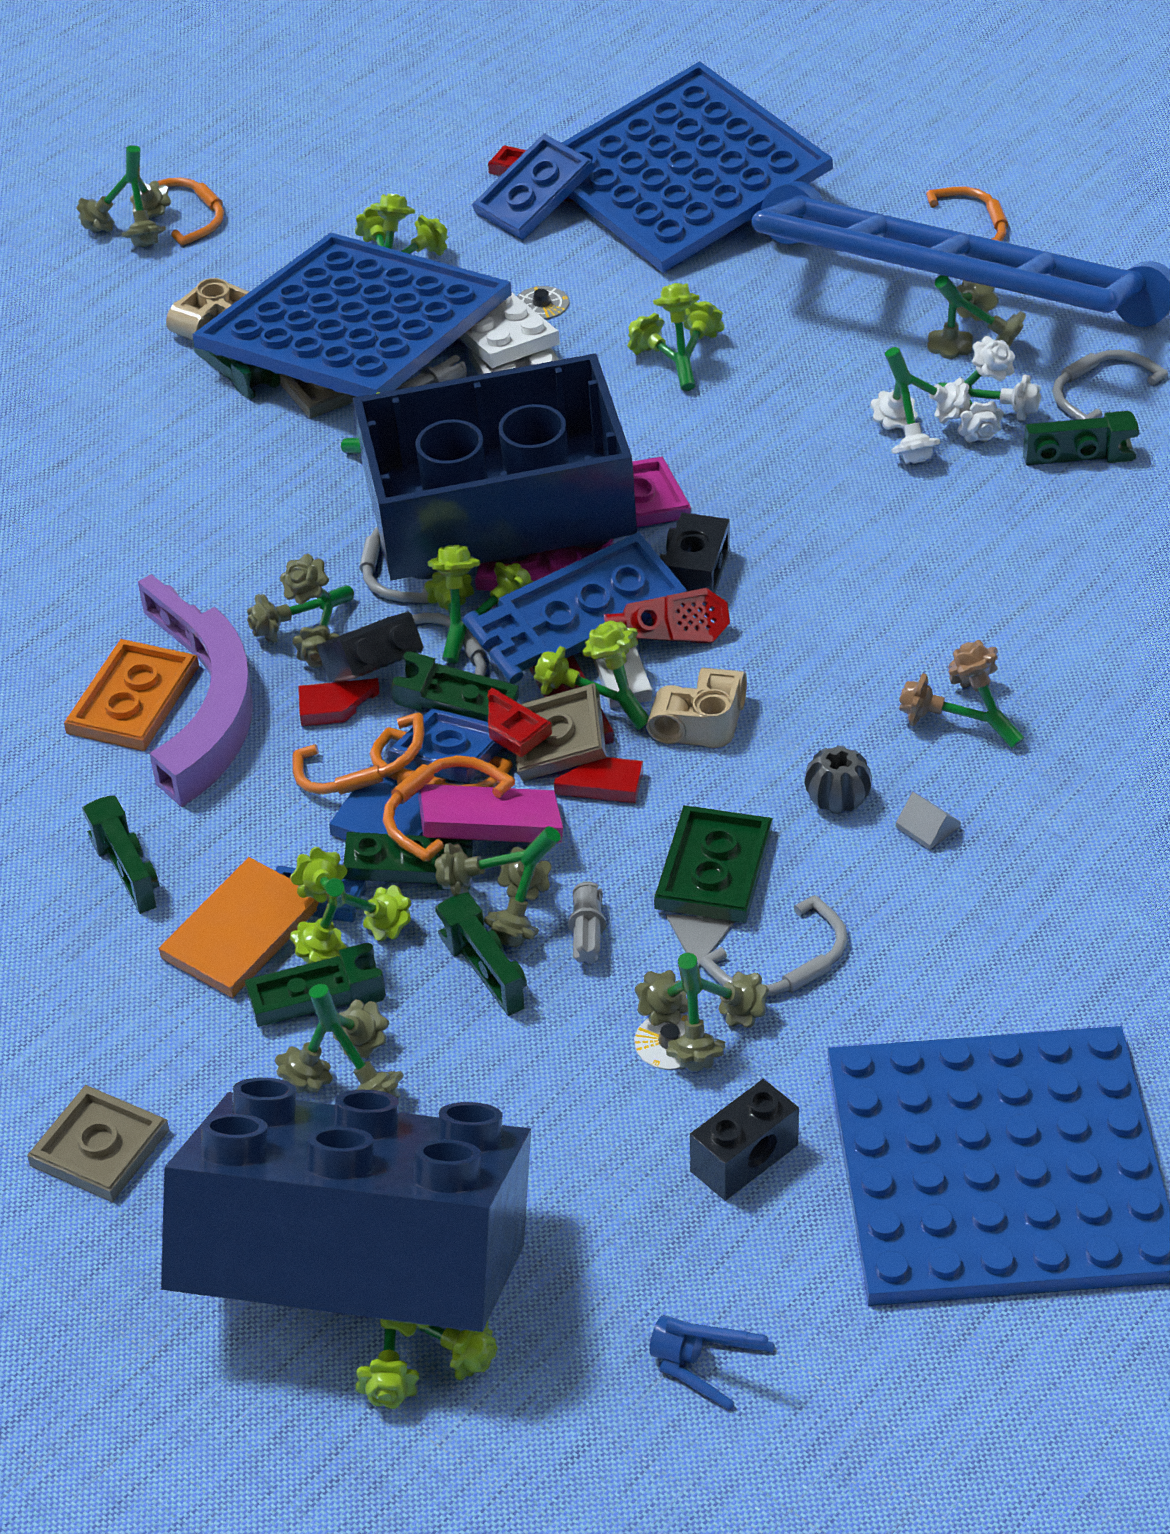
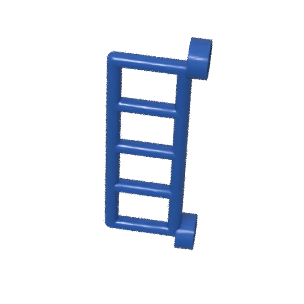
M800 181L790 182L770 191L763 200L761 210L757 211L752 217V226L757 232L768 234L771 238L783 244L807 243L1102 313H1110L1116 310L1124 321L1138 327L1152 326L1170 314V269L1154 261L1140 262L1128 270L826 202L823 201L820 193L813 186Z

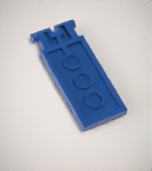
M640 532L500 597L498 607L480 616L476 611L467 613L462 622L484 650L494 647L489 652V657L508 682L515 684L523 678L524 670L537 665L538 659L543 652L555 653L562 646L566 648L565 658H568L582 651L586 647L585 642L589 639L590 631L605 622L604 614L622 613L628 603L665 597L667 595L687 592V590ZM643 612L641 620L644 621L650 618V614Z

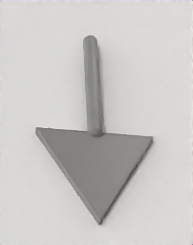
M666 914V918L686 953H693L697 957L699 967L701 966V958L714 950L736 922L703 916Z

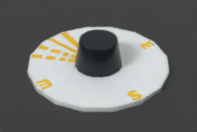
M681 1014V1021L676 1025L664 1022L658 1026H653L649 1018L646 1019L638 1027L634 1037L635 1049L641 1059L656 1068L666 1070L682 1069L677 1058L666 1055V1049L668 1048L669 1041L677 1040L685 1034L684 1022L689 1020L688 1015Z

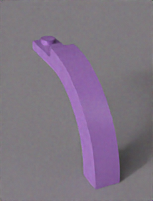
M150 574L138 581L144 614L192 654L197 655L211 676L207 696L193 719L172 739L149 753L155 784L179 806L183 807L209 788L226 771L239 753L247 737L252 720V687L243 643L228 619L215 606L201 613L195 605H189L181 599L172 586L164 585L155 576Z

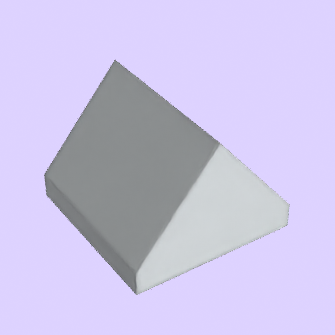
M914 792L911 793L896 821V828L929 850L952 834L961 825L959 820Z

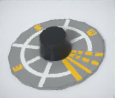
M536 286L525 289L517 295L520 300L544 319H551L561 315L569 306V297L564 291L555 287Z

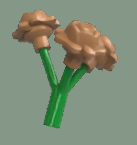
M979 639L972 643L962 644L959 649L954 650V660L949 664L948 672L951 684L960 683L963 688L972 685L974 691L980 693L988 710L987 712L945 702V697L933 695L932 688L928 685V676L922 673L918 682L907 681L902 689L899 698L901 703L899 710L908 714V720L912 726H915L920 717L925 716L928 712L941 714L942 711L988 722L1011 749L1016 747L1025 738L996 706L989 689L991 681L989 674L995 673L998 670L995 663L998 659V650L996 647L986 648Z

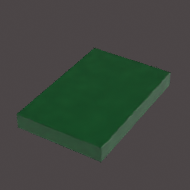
M683 805L654 896V909L746 923L771 837L773 818Z

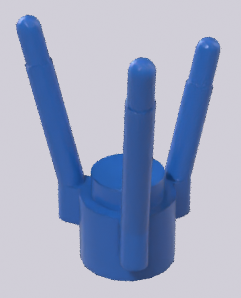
M667 1315L660 1316L653 1329L649 1346L650 1355L662 1359L660 1372L679 1378L727 1410L734 1407L733 1400L684 1368L683 1365L686 1362L694 1364L698 1360L704 1341L765 1352L775 1350V1344L769 1341L768 1337L763 1334L693 1324Z

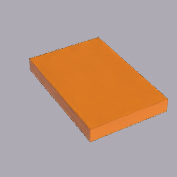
M120 639L64 721L66 734L145 751L199 668L198 656Z
M248 857L158 948L161 959L234 998L245 986V980L253 978L290 939L291 932L297 930L298 924L302 921L306 922L317 911L319 902L312 897H300L297 894L298 885H294L290 878Z

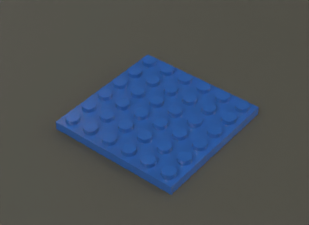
M701 61L562 142V144L592 160L595 166V170L568 197L662 273L751 220L753 215L761 210L763 200L773 189L795 181L809 184L833 169L831 156Z
M330 232L192 334L195 348L212 352L214 355L235 359L244 364L271 370L274 373L297 378L306 383L320 385L333 389L336 392L356 397L376 394L377 392H388L395 390L510 297L512 295L511 282Z
M1122 1026L828 1047L827 1061L868 1306L1170 1283V1207Z

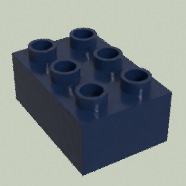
M596 353L353 398L364 474L390 581L408 577L432 579V575L438 571L428 566V561L438 557V549L440 547L445 548L447 545L466 546L470 557L480 560V564L492 561L511 564L514 561L525 559L529 554L570 546L595 548L604 545L612 538L637 533L632 455Z
M260 1077L239 1081L233 1086V1092H228L164 1167L161 1290L483 1332L524 1246L531 1128L502 1125L503 1114L498 1108L477 1102L448 1104L439 1110V1117L399 1113V1100L392 1094L377 1090H352L344 1092L336 1097L335 1105L296 1100V1087L285 1080Z

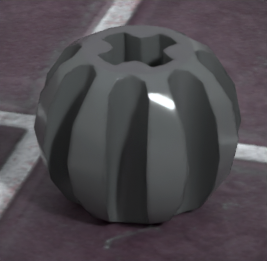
M837 745L834 748H824L814 755L813 760L807 765L804 783L810 800L820 809H828L831 813L839 814L842 811H852L863 803L864 798L869 795L871 789L872 774L867 766L866 759L858 751Z

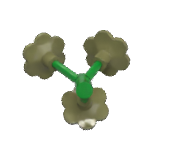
M940 275L936 278L934 283L936 288L949 302L948 321L944 323L942 330H934L928 334V351L940 354L946 359H954L958 355H968L971 353L973 336L969 332L959 330V324L956 322V310L959 316L963 318L972 317L976 321H985L988 323V328L998 334L995 340H1003L1009 347L1011 346L1013 340L1023 328V321L1026 317L1024 312L1020 311L1017 314H1013L1007 322L997 315L992 317L989 315V310L995 309L999 303L998 295L994 292L995 287L963 280L962 285L956 287L948 276Z

